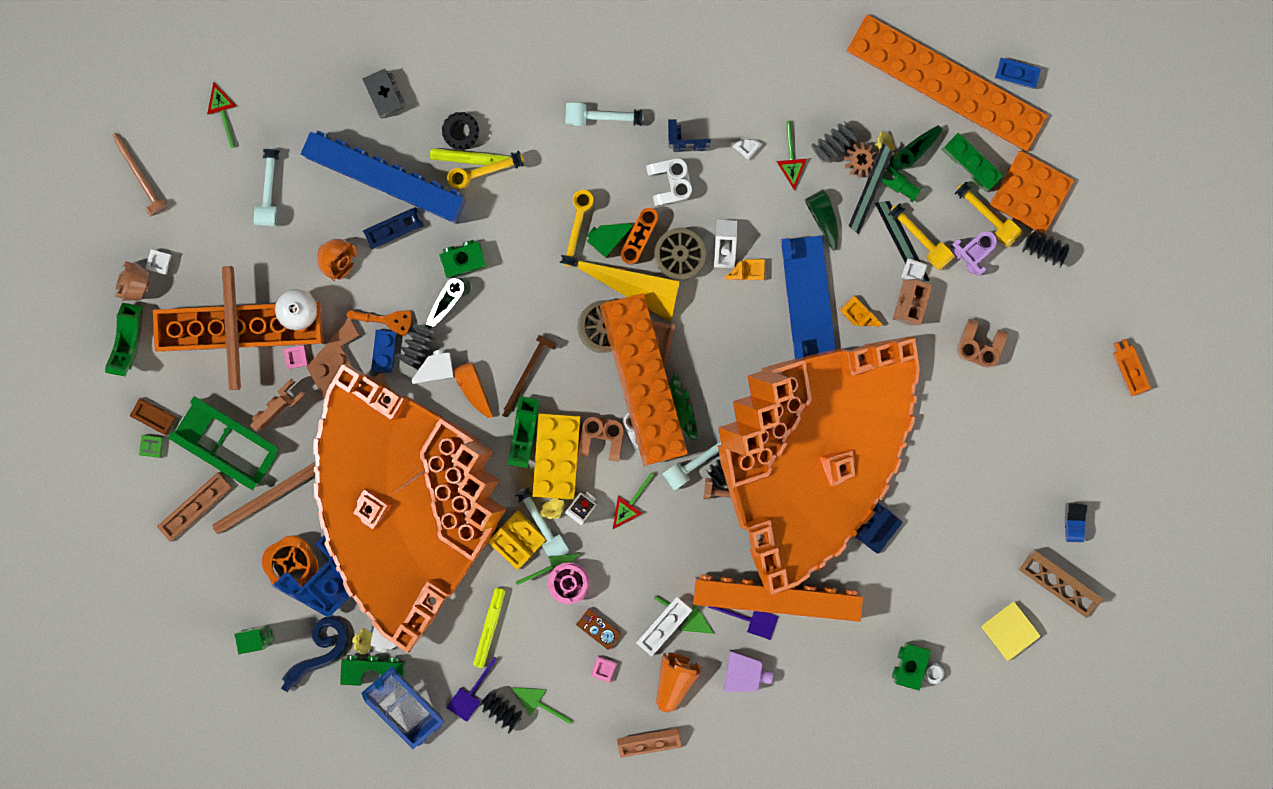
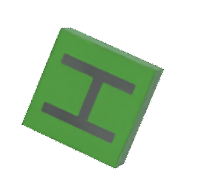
M142 435L139 455L161 458L163 437Z

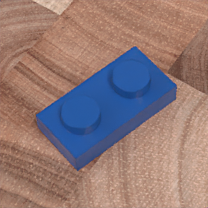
M1000 58L995 79L1036 89L1041 68Z
M376 330L371 371L392 373L397 333Z

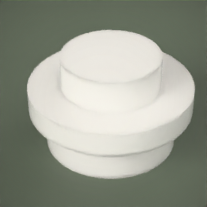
M938 663L928 664L924 678L929 683H939L944 677V669Z

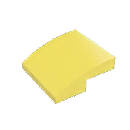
M1014 601L981 626L1007 662L1041 637Z

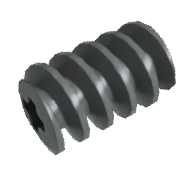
M845 121V126L841 123L837 124L839 131L834 128L831 129L832 136L827 133L824 134L825 141L819 138V146L814 143L811 144L813 151L823 163L824 160L829 163L832 162L830 155L838 158L837 150L844 153L843 145L851 148V139L856 143L858 142L854 131Z
M421 324L412 326L416 333L409 332L412 340H405L409 347H401L405 354L397 355L402 362L417 370L419 369L415 364H423L419 357L427 356L423 349L430 350L431 348L427 342L434 343L435 341L431 334L438 335V333Z

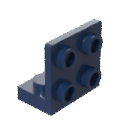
M668 119L669 149H673V152H685L686 148H694V151H706L707 147H710L711 139L677 140L681 139V124H677V119Z

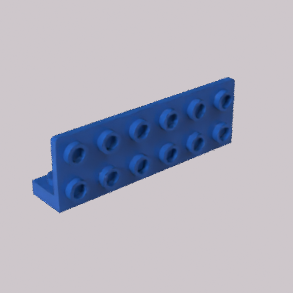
M822 236L781 239L795 359H800L835 350Z

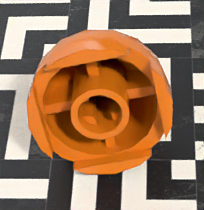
M332 239L321 245L317 252V264L320 271L333 281L336 278L338 280L343 279L354 265V263L350 262L353 256H357L355 245L343 239Z

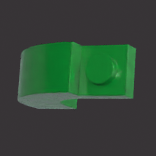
M122 302L117 313L115 342L105 366V373L126 377L128 370L132 369L141 334L143 306Z

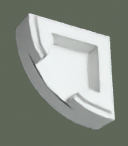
M747 139L737 142L733 148L749 160L762 144L756 140Z

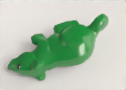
M674 373L669 381V387L679 424L686 435L694 440L698 438V430L693 406L691 404L688 405L687 402L691 398L689 390H685L684 393L682 392L681 379L677 373Z

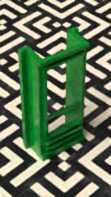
M193 396L190 401L191 407L176 431H172L168 439L253 491L255 487L259 486L280 452L278 451L279 448ZM215 418L226 425L227 428L223 430L224 433L211 452L198 444L212 419ZM230 428L269 452L254 477L215 454L226 434H229Z

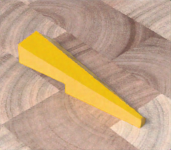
M578 261V269L626 297L644 293L648 310L668 322L672 321L680 281Z

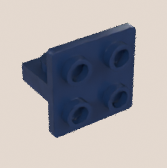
M877 502L873 509L875 513L866 524L863 523L856 531L858 534L855 538L876 554H879L901 526L902 520Z

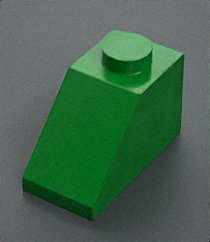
M630 223L600 225L598 228L594 226L587 234L589 238L587 243L603 257L607 258L633 226Z

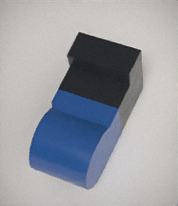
M1066 504V542H1084L1087 505Z

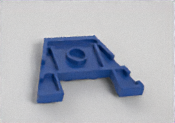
M324 534L315 544L329 558V561L302 587L288 572H285L272 586L324 616L330 617L350 596L343 585L344 581L340 572L336 570L337 566L332 556L330 557L325 546L326 539Z

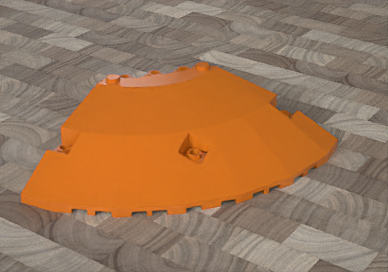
M910 336L864 344L863 347L850 351L841 348L800 359L780 362L761 368L762 371L747 376L751 396L733 401L736 421L718 427L721 440L718 450L739 526L749 533L751 544L749 551L768 594L773 595L798 586L810 577V573L817 568H823L826 565L825 563L832 557H838L847 547L846 543L850 538L858 534L856 531L863 523L866 524L875 513L873 509L878 500L883 499L889 488L888 482L892 475L898 472L902 460L899 458L903 447L906 448L907 443H905L908 431L911 432L915 421L913 406L917 402L915 386L916 383L918 384L920 371L915 337Z
M342 364L327 389L322 418L318 424V434L314 439V471L316 474L314 497L318 503L321 529L324 530L325 546L330 557L332 556L337 572H340L347 594L353 597L360 606V610L367 614L372 620L374 627L383 637L409 653L438 615L437 613L446 598L452 596L496 530L497 523L506 508L489 497L500 480L483 469L493 451L480 443L479 439L410 397H401L386 387L385 384L347 364ZM386 396H389L391 399L389 404L385 401ZM425 469V472L422 475H420L418 478H416L400 490L396 491L402 485H404L406 482H408L410 479H412L414 476H416ZM368 505L372 507L371 513L367 511ZM431 597L435 598V604H432L430 602Z

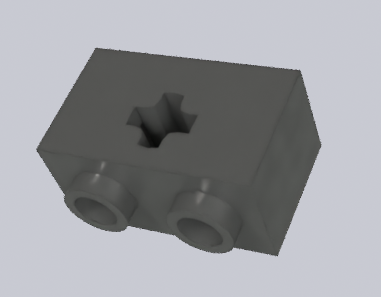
M384 68L362 78L381 119L404 109L402 103L405 100L401 92H396L393 84H396V80L392 72L388 73ZM383 88H385L387 91L390 90L387 93L388 97L386 98L383 95H380L383 93Z

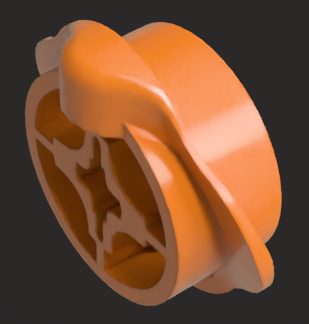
M296 535L286 536L277 543L270 545L262 556L263 570L269 577L272 585L279 579L273 570V563L283 566L284 573L288 572L290 575L295 570L305 571L302 577L295 580L301 587L318 571L316 556L312 553L308 543ZM291 547L286 558L275 557L280 550ZM297 548L305 554L307 565L297 562ZM292 557L293 563L296 565L291 567L288 572L287 566L284 563L285 561L288 562Z

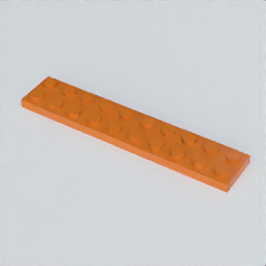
M868 14L846 52L1025 152L1028 151L1047 117L1041 111Z

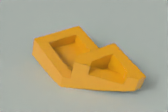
M744 259L725 276V280H766V260Z
M852 296L839 309L853 325L859 327L882 326L881 322L855 296Z

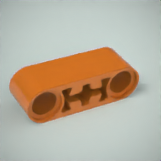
M645 208L640 212L621 251V258L624 263L633 265L638 262L658 222V214L654 209ZM650 212L655 216L652 223H645L642 218L645 213ZM639 223L646 228H650L649 231L644 230L643 236L645 239H640L637 246H641L640 250L633 245H629L630 242L635 243L636 237L634 234H639L642 227L638 226ZM629 249L636 252V258L632 261L624 257L625 252Z

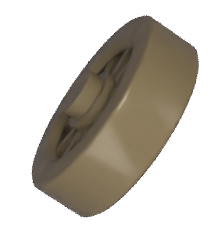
M671 229L665 232L656 243L654 251L655 262L659 270L671 279L686 280L692 278L704 266L706 260L705 244L701 237L690 229ZM679 238L678 246L673 243V239ZM681 238L688 240L684 246L681 245ZM669 242L673 246V250L665 248ZM692 242L695 247L687 249L689 243ZM664 251L672 253V255L664 258ZM697 251V257L689 255L690 252ZM673 258L674 261L669 267L665 261ZM687 258L693 259V260H696V261H695V263L691 266V265L689 264V262L687 261ZM676 262L679 263V271L672 269ZM682 262H685L689 269L682 271Z
M608 300L596 301L582 311L577 323L580 340L588 349L597 353L612 352L604 319L600 312V306L603 303L610 302ZM596 313L598 320L592 317L591 315ZM589 320L595 325L587 326V321ZM595 329V333L589 337L587 330ZM597 334L600 335L598 343L592 340ZM604 336L606 337L608 342L606 344H602Z

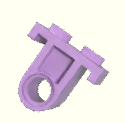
M988 231L978 234L963 248L958 245L961 242L959 239L950 245L953 248L951 252L958 260L962 258L967 264L965 268L972 275L976 274L979 276L986 270L985 267L979 268L976 264L996 246L997 240L995 235ZM982 237L989 238L990 246L988 248L981 246L980 239Z

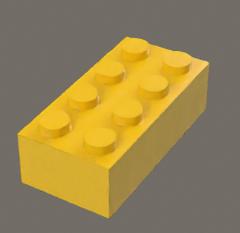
M539 414L532 497L575 499L581 417Z

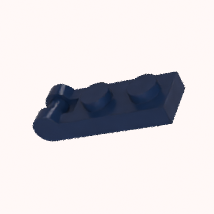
M411 208L363 230L370 248L373 250L424 227L423 221L419 220L417 215L419 213L417 208ZM410 218L412 224L406 226L404 219Z

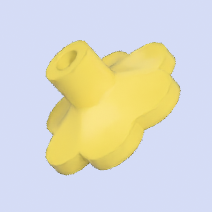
M881 131L877 138L878 143L875 144V149L879 151L882 143H884L894 151L895 145L892 142L891 135Z
M553 498L550 502H545L542 505L543 509L540 513L548 519H558L563 512L565 502L558 498Z
M362 628L353 637L354 649L359 651L360 654H366L367 650L372 648L370 645L373 634L368 632L367 629Z

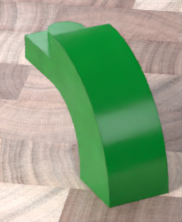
M519 396L507 465L528 468L540 399Z

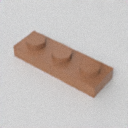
M678 728L617 739L620 758L681 748Z

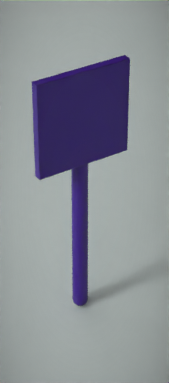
M708 606L710 609L750 622L747 632L768 640L771 639L778 616L767 612L754 611L752 618L720 607Z
M494 657L469 693L460 687L446 708L467 722L481 702L472 695L497 658Z

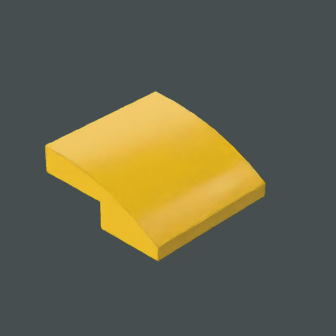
M517 510L488 543L518 570L546 539L542 532Z

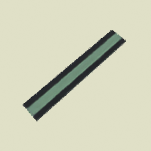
M884 143L881 145L848 225L858 235L893 153Z
M890 201L876 202L875 205L905 264L907 258L920 262L898 218L893 220L892 215H888L892 208ZM926 272L922 282L930 281Z

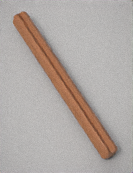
M233 266L222 267L228 388L229 390H240L241 376L235 273Z
M315 462L212 525L214 531L220 534L316 475L314 471Z

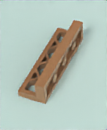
M1035 550L1031 551L1019 568V571L1086 618L1095 606H1099L1103 601L1102 597ZM1031 560L1039 564V573L1031 574L1025 569ZM1044 574H1054L1057 584L1050 586L1045 584ZM1041 575V580L1035 576ZM1059 579H1061L1065 583L1060 584ZM1071 586L1074 596L1065 598L1062 596L1060 587ZM1086 597L1092 601L1086 611L1079 608L1078 598Z

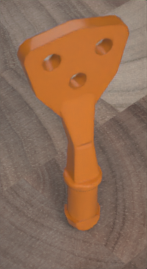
M349 310L346 313V316L351 320L386 324L393 332L402 336L407 335L411 326L410 311H396L386 316H376L354 310Z

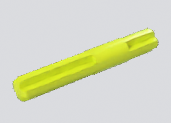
M435 148L430 150L431 160L486 166L510 158V156Z
M494 589L473 662L475 667L484 668L505 596L504 589Z

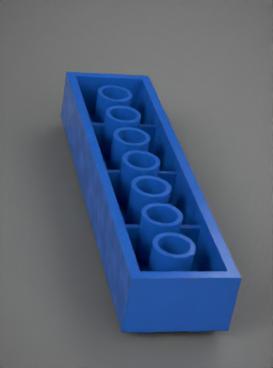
M317 130L316 134L310 131L300 154L306 159L457 224L466 204L462 193L450 189L448 192L444 190L443 185L435 181L425 182V178L417 173L412 172L409 175L406 173L407 170L396 164H393L392 167L388 166V162L374 155L372 159L362 149L355 147L352 150L346 142L336 139L334 142L330 140L331 137L321 131Z

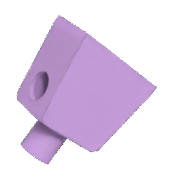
M730 650L724 691H758L759 682L772 684L773 672L761 670L763 663L761 660Z

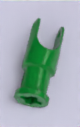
M887 165L886 170L891 172L895 179L886 180L882 177L881 182L896 193H902L913 203L923 187H918L908 181V177Z

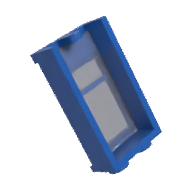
M393 666L361 693L365 703L412 749L422 745L426 738L432 732L439 730L444 723L440 713Z

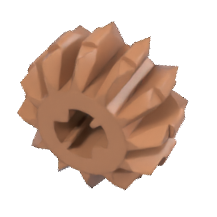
M862 142L860 149L857 144H853L854 151L847 149L846 152L850 156H845L844 161H850V163L845 165V169L853 168L850 171V175L858 171L857 177L861 178L862 171H864L865 176L869 177V170H872L873 167L871 164H874L876 160L872 158L878 155L877 152L870 153L873 148L872 145L865 150V143ZM864 156L866 164L862 163L859 165L856 157Z

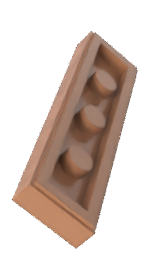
M217 472L164 519L157 528L172 542L233 486L220 472Z

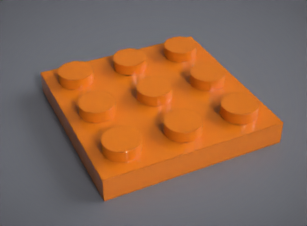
M1019 151L989 206L1033 230H1039V233L1043 234L1046 233L1074 180L1028 154Z

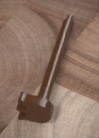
M541 335L537 336L536 341L539 344L511 394L502 416L506 417L508 412L510 413L545 346L555 350L556 343Z

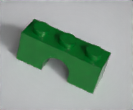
M959 132L941 149L952 161L961 165L971 175V179L985 192L989 191L1003 176Z
M269 625L243 629L241 632L234 634L238 655L264 650L271 646L272 641H274L273 629H269Z
M347 655V658L341 660L340 685L361 686L366 671L375 670L382 675L391 666L405 679L406 661H401L399 657H388V660H380L379 656H368L367 659H359V655Z

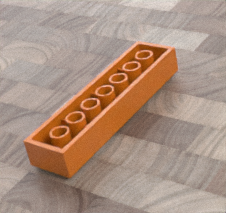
M644 293L603 303L600 306L643 467L687 455V449Z
M316 302V318L310 326L302 330H291L281 325L276 318V304L236 306L239 348L324 344L322 303ZM224 306L153 310L154 346L156 352L226 349Z
M700 574V578L695 577L693 605L861 622L863 596L853 589L837 592L838 589L833 587H824V590H817V587L813 585H803V588H796L795 586L770 595L766 592L763 583L756 584L753 579L741 578V582L734 581L733 577L721 576V579L718 580L713 579V575Z

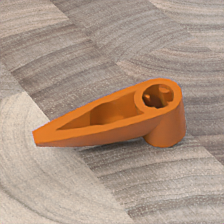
M469 362L453 368L455 379L468 401L487 418L493 417L474 363Z

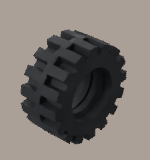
M455 112L444 120L442 136L445 142L454 149H469L479 138V126L470 114ZM460 122L467 124L469 127L468 136L461 140L456 139L452 134L453 126Z

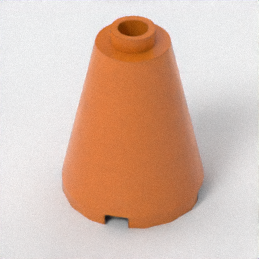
M669 652L668 656L666 653L663 654L656 704L659 706V710L666 713L676 710L702 671V667L697 662L693 665L689 663L690 658Z

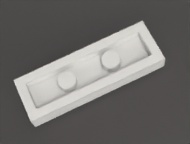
M676 596L638 639L636 644L652 657L693 609Z

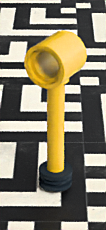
M518 150L515 154L512 152L510 158L471 171L454 168L448 173L447 181L452 188L465 189L473 178L513 165L516 169L520 165L523 167L524 157ZM461 173L464 176V180L461 184L457 185L454 177L456 174Z
M967 182L960 184L954 194H958L960 199L964 196L997 228L993 233L1004 246L1009 248L1023 233L1022 230L1010 219L1003 223L969 191L972 187H968L966 185Z
M579 190L573 196V204L577 211L566 256L561 255L563 259L560 261L566 267H576L574 263H576L575 260L577 261V258H574L584 213L591 209L594 204L593 195L587 190ZM587 195L589 203L586 206H580L578 204L579 196Z
M900 203L897 206H893L888 215H892L893 220L898 218L928 249L929 253L925 257L938 271L955 257L942 242L935 246L903 213L905 208L902 209Z

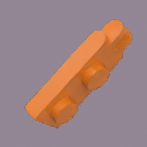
M1123 339L1121 342L1124 348L1121 349L1118 342L1114 343L1116 352H1113V355L1132 397L1151 389V386L1134 346H1129L1127 340Z

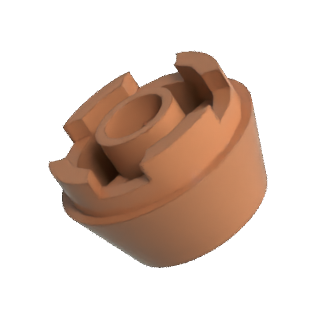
M125 261L123 267L126 268L119 274L115 288L119 291L114 296L122 298V301L141 300L144 292L147 293L149 289V271L135 261L133 263Z

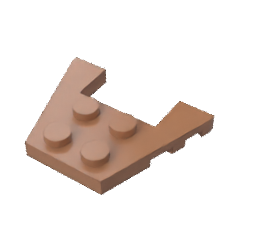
M351 319L340 328L306 367L324 399L327 389L342 364L353 367L342 348L343 345L360 336ZM382 373L373 377L391 389Z

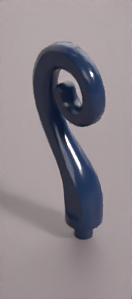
M324 617L315 623L311 636L317 646L328 648L334 643L333 636H329L326 639L320 636L321 630L328 626L337 631L338 641L335 647L327 654L303 660L293 665L282 678L284 681L281 687L282 690L288 693L291 687H297L305 674L333 663L344 653L349 641V632L341 619Z

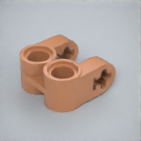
M969 318L957 347L958 356L963 360L982 367L995 366L1001 356L1008 332L998 329L991 347L973 340L979 322ZM966 344H970L973 347L974 351L971 356H967L963 352ZM986 351L991 352L993 355V360L990 363H986L983 360V354Z
M597 417L586 419L582 426L578 455L589 456L591 438L612 441L609 460L619 462L624 434L622 424L615 420ZM595 421L598 423L599 430L596 433L588 431L587 425L589 422ZM610 425H617L619 427V434L612 437L608 434V427Z

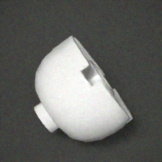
M287 290L276 301V318L287 329H305L316 318V301L305 290Z

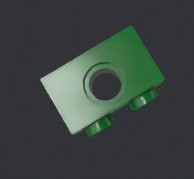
M474 240L462 243L463 247L455 249L454 246L443 249V253L439 254L447 279L487 267L479 242L475 243ZM460 253L468 255V261L465 264H459L457 261Z
M905 642L904 647L901 646L898 652L899 666H895L892 673V678L895 679L894 683L920 691L931 650ZM908 661L916 663L913 671H906L905 664Z

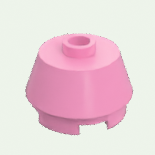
M562 563L556 566L550 573L548 588L551 595L557 601L564 604H573L582 600L587 594L589 577L586 571L578 564Z

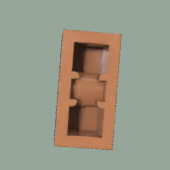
M915 279L903 280L893 320L910 326L921 325L932 285Z

